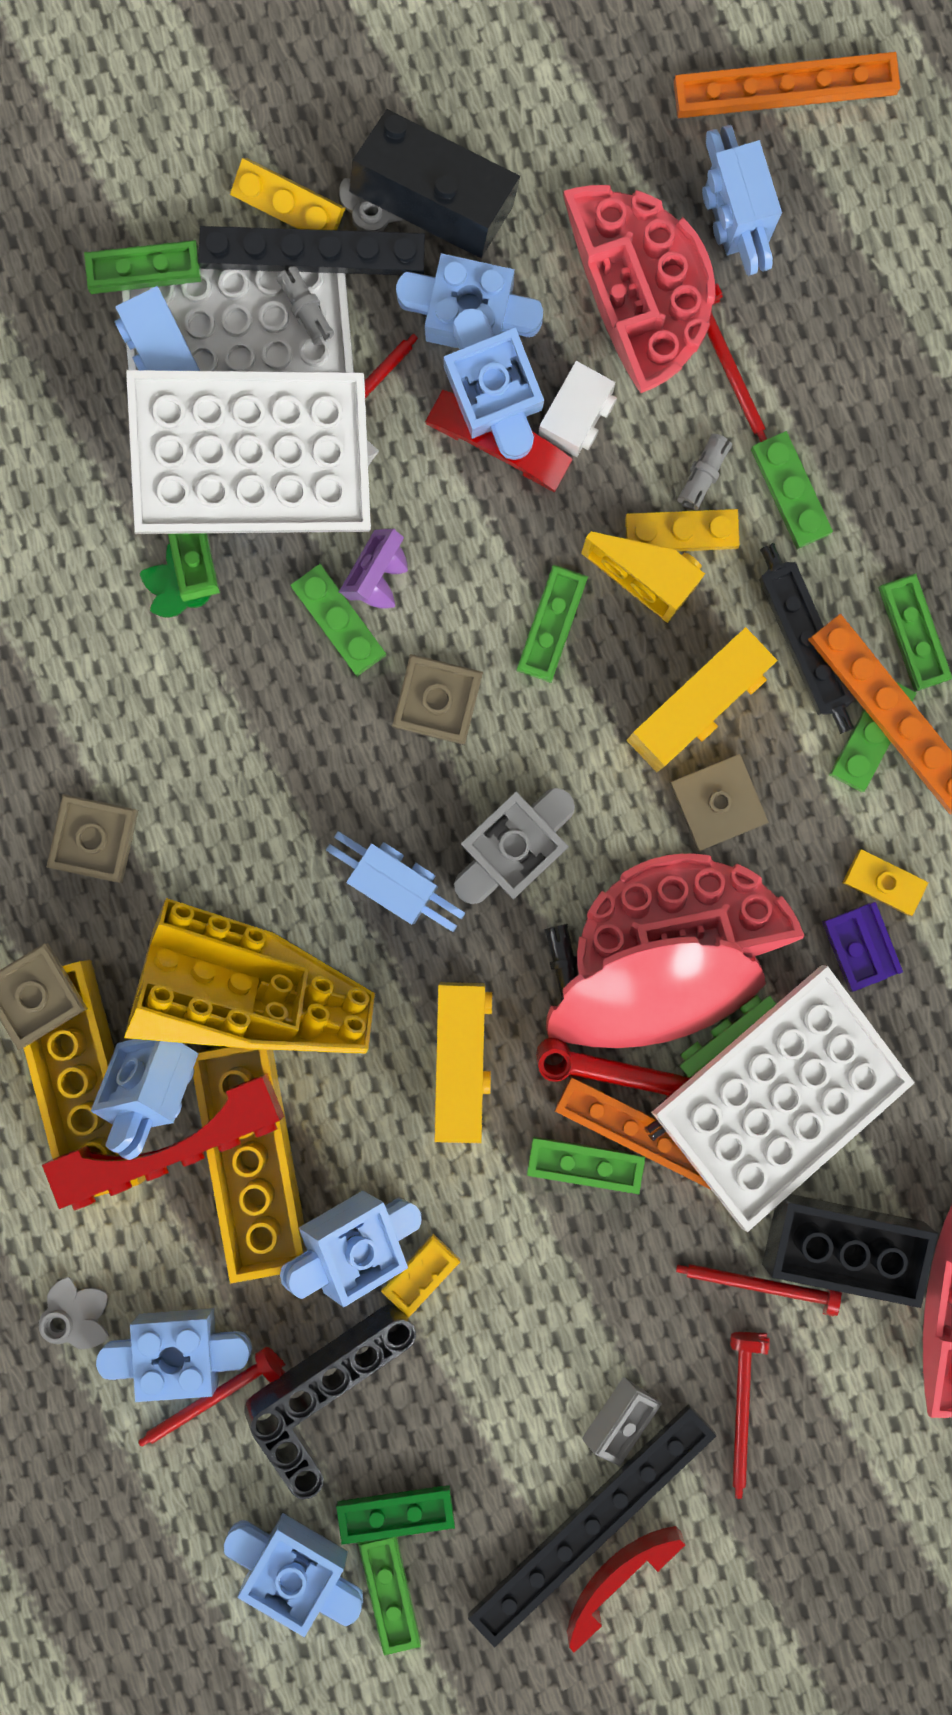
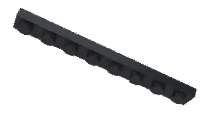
M690 1404L684 1407L468 1613V1620L495 1648L716 1437L715 1431Z

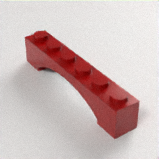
M268 1073L231 1087L226 1091L228 1096L227 1102L210 1122L194 1134L172 1145L140 1153L131 1160H127L120 1155L93 1153L90 1151L89 1146L86 1145L46 1162L42 1167L58 1208L61 1209L72 1205L74 1211L96 1202L94 1197L96 1194L108 1190L110 1196L119 1194L132 1188L131 1180L141 1176H145L146 1181L154 1180L169 1173L167 1166L181 1161L182 1166L185 1167L204 1159L203 1152L217 1146L219 1152H223L240 1145L239 1137L254 1132L255 1137L258 1138L277 1130L276 1122H279L284 1117Z

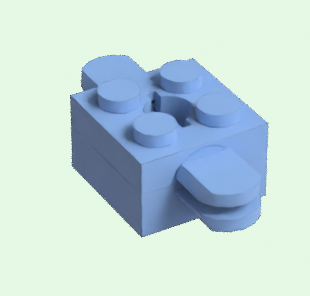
M732 125L723 126L720 134L717 129L709 130L706 133V147L712 166L708 170V179L706 185L702 188V195L707 210L712 209L716 221L713 223V231L718 245L723 244L726 255L740 253L746 275L756 274L758 267L761 271L770 270L773 258L769 241L782 211L760 140L738 146Z
M441 253L436 277L405 272L396 284L397 301L400 308L405 311L427 315L425 337L426 341L459 348L453 334L455 318L465 309L474 308L481 310L486 315L494 336L516 327L518 335L533 337L539 332L543 320V308L540 301L512 294L515 269Z
M474 308L465 309L454 320L453 334L459 350L444 356L445 372L472 439L492 431L499 451L505 458L512 460L521 459L532 449L534 440L526 417L542 411L544 398L516 327L494 336L489 321L481 310Z
M337 831L334 838L363 856L360 862L331 844L326 848V851L355 869L346 883L411 925L415 924L421 913H424L454 932L457 927L456 924L426 906L432 900L460 919L465 915V912L435 894L438 886L432 883L436 877L433 873L417 863L414 864L412 869L401 863L404 855L384 842L380 848L371 843L369 848L366 849Z
M131 1039L117 1043L91 1109L92 1113L113 1125L106 1141V1147L109 1150L118 1153L127 1160H131L142 1152L151 1127L174 1123L175 1118L181 1111V1101L187 1084L194 1075V1065L199 1053L178 1042Z
M365 1191L357 1193L298 1228L307 1251L282 1266L280 1272L282 1285L300 1299L322 1288L324 1294L344 1308L408 1269L398 1241L420 1228L421 1213L419 1209L401 1197L384 1205V1202Z
M214 1308L139 1314L130 1324L131 1339L114 1340L105 1344L97 1356L96 1367L104 1379L134 1378L135 1402L212 1397L219 1385L218 1372L235 1371L244 1368L251 1355L252 1344L244 1332L216 1333Z
M282 1513L270 1534L245 1520L235 1523L230 1528L224 1543V1554L229 1559L249 1570L242 1583L238 1595L239 1599L304 1638L319 1612L343 1626H348L358 1619L362 1609L363 1592L358 1586L341 1577L348 1551Z

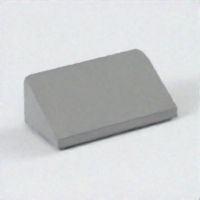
M623 1377L582 1439L595 1455L620 1466L662 1403L632 1381Z

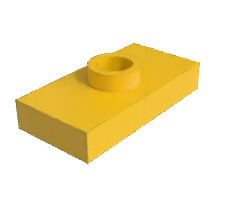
M859 849L842 883L908 916H913L929 882Z
M432 1234L406 1262L408 1269L391 1278L382 1288L381 1292L409 1318L453 1271L461 1259L438 1237Z

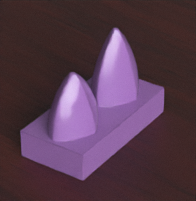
M395 529L374 530L339 593L348 600H362L373 607L394 608L395 601L392 591L382 575L384 572L402 574L408 571L406 556L400 547L404 537Z

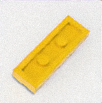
M242 158L230 192L231 196L297 229L338 230L346 207L248 158Z
M738 509L632 513L625 516L626 539L670 548L676 551L738 549L740 546Z

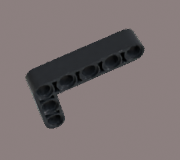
M394 1304L381 1307L281 1375L279 1379L263 1387L247 1400L244 1406V1413L252 1436L296 1498L309 1499L316 1496L323 1486L324 1478L313 1452L295 1426L413 1345L416 1339L415 1328L406 1314ZM401 1324L396 1331L389 1332L392 1326ZM369 1346L365 1352L356 1354L360 1348ZM337 1368L333 1374L323 1376L328 1370ZM304 1391L301 1396L291 1398L294 1393ZM264 1414H271L267 1419L258 1420ZM290 1442L286 1447L278 1448L281 1444ZM303 1471H308L306 1474L302 1476H297L299 1473Z

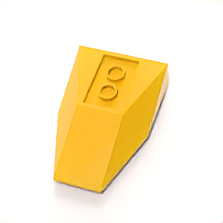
M166 898L153 928L124 1038L249 1049L366 1054L369 1049L375 993L273 932Z

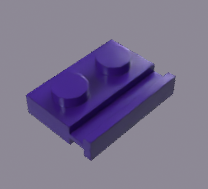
M870 902L867 905L822 921L850 992L880 982L890 976L903 973L876 902Z

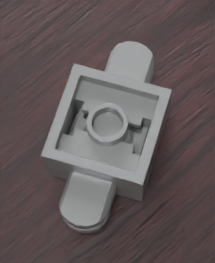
M553 788L547 790L531 806L517 791L461 843V846L474 860L455 879L454 887L458 897L466 903L477 904L485 900L500 886L512 900L516 898L569 847L555 832L574 813L575 805L571 795L563 789Z

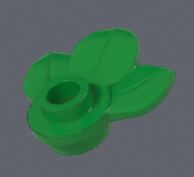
M170 543L166 550L167 564L152 566L140 572V577L145 587L152 594L156 595L151 604L150 612L160 617H175L187 607H201L211 597L209 595L183 602L180 596Z

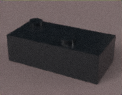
M386 109L352 160L349 192L482 259L514 205L520 175Z
M790 1194L774 1209L762 1265L772 1278L921 1308L938 1233L924 1221Z

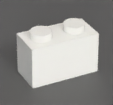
M576 361L542 420L538 435L575 457L579 455L582 448L589 450L599 432L598 429L594 428L600 416L608 417L617 400L612 395L616 382Z

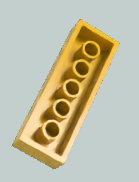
M79 961L62 967L88 1009L23 1048L52 1159L86 1145L89 1146L90 1151L93 1153L119 1155L106 1147V1141L113 1125L91 1112L115 1049L92 961ZM145 1176L131 1180L132 1187L146 1180ZM106 1190L104 1192L94 1195V1197L108 1194L109 1192L108 1190Z
M220 1046L196 1051L199 1054L194 1065L193 1079L202 1127L210 1122L228 1100L227 1090L268 1073L284 1114L273 1050ZM285 1114L279 1122H276L278 1129L256 1138L254 1132L239 1137L240 1145L223 1152H219L217 1146L206 1150L230 1284L280 1275L284 1264L307 1251L298 1229L304 1225Z

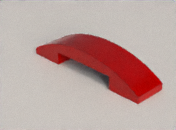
M441 391L425 421V424L457 441L460 438L522 471V476L554 493L573 460L566 453L532 432L534 436L532 449L526 456L516 460L505 458L499 451L492 431L472 439L455 394L449 391Z
M677 1526L656 1530L639 1537L616 1552L593 1575L574 1606L567 1628L569 1648L574 1653L602 1627L598 1608L646 1561L658 1572L685 1546L682 1533Z

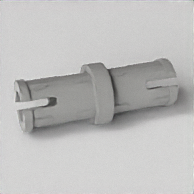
M295 266L289 267L288 270L291 275L288 276L286 271L283 270L276 280L292 304L291 312L294 317L300 318L312 339V343L316 346L321 345L322 340L320 337L323 336L325 342L333 337L334 331L330 328L319 308L320 301L316 294L310 293L298 268Z
M711 434L698 462H693L690 468L691 475L677 498L679 503L683 502V507L698 511L708 488H710L712 483H716L720 475L718 471L732 447V443L727 441L726 437L719 434Z

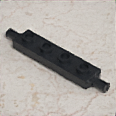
M775 543L769 544V546L760 549L768 566V570L759 579L817 715L832 714L840 732L839 734L845 733L855 728L846 710V707L855 700V697L808 640L824 626L796 562L782 563Z

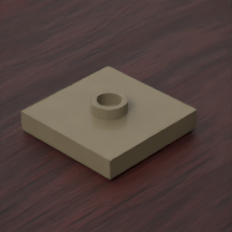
M410 654L392 727L465 746L483 672Z
M740 754L670 782L697 851L704 850L769 823Z
M62 794L46 867L123 883L139 810Z
M49 943L40 945L0 970V1021L17 1050L23 1049L88 1009Z

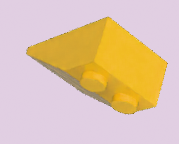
M592 531L587 535L581 553L667 623L696 589L705 575L700 570L702 566L699 561L688 553L684 552L681 555L674 549Z

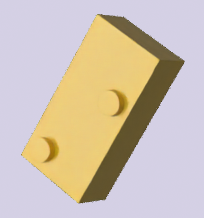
M745 627L642 723L626 741L657 773L696 737L701 742L705 740L718 727L714 720L745 691L751 695L766 682L767 679L763 674L778 660Z
M440 982L438 985L435 1142L481 1143L482 1098L483 1094H490L491 1071H483L484 1014H492V992H485V983Z

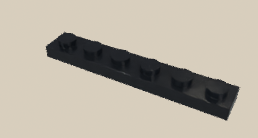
M200 226L198 263L201 269L285 270L289 272L288 268L295 266L299 272L403 275L405 272H414L424 275L425 233Z

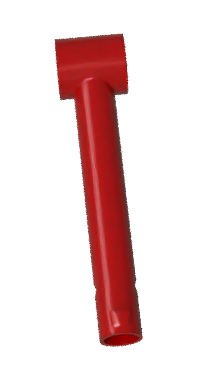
M556 1038L543 1040L536 1051L538 1068L541 1075L552 1082L562 1081L569 1075H575L669 1096L690 1079L678 1074L572 1052L565 1042ZM558 1053L564 1056V1059L558 1065H549L545 1063L546 1057L550 1054Z

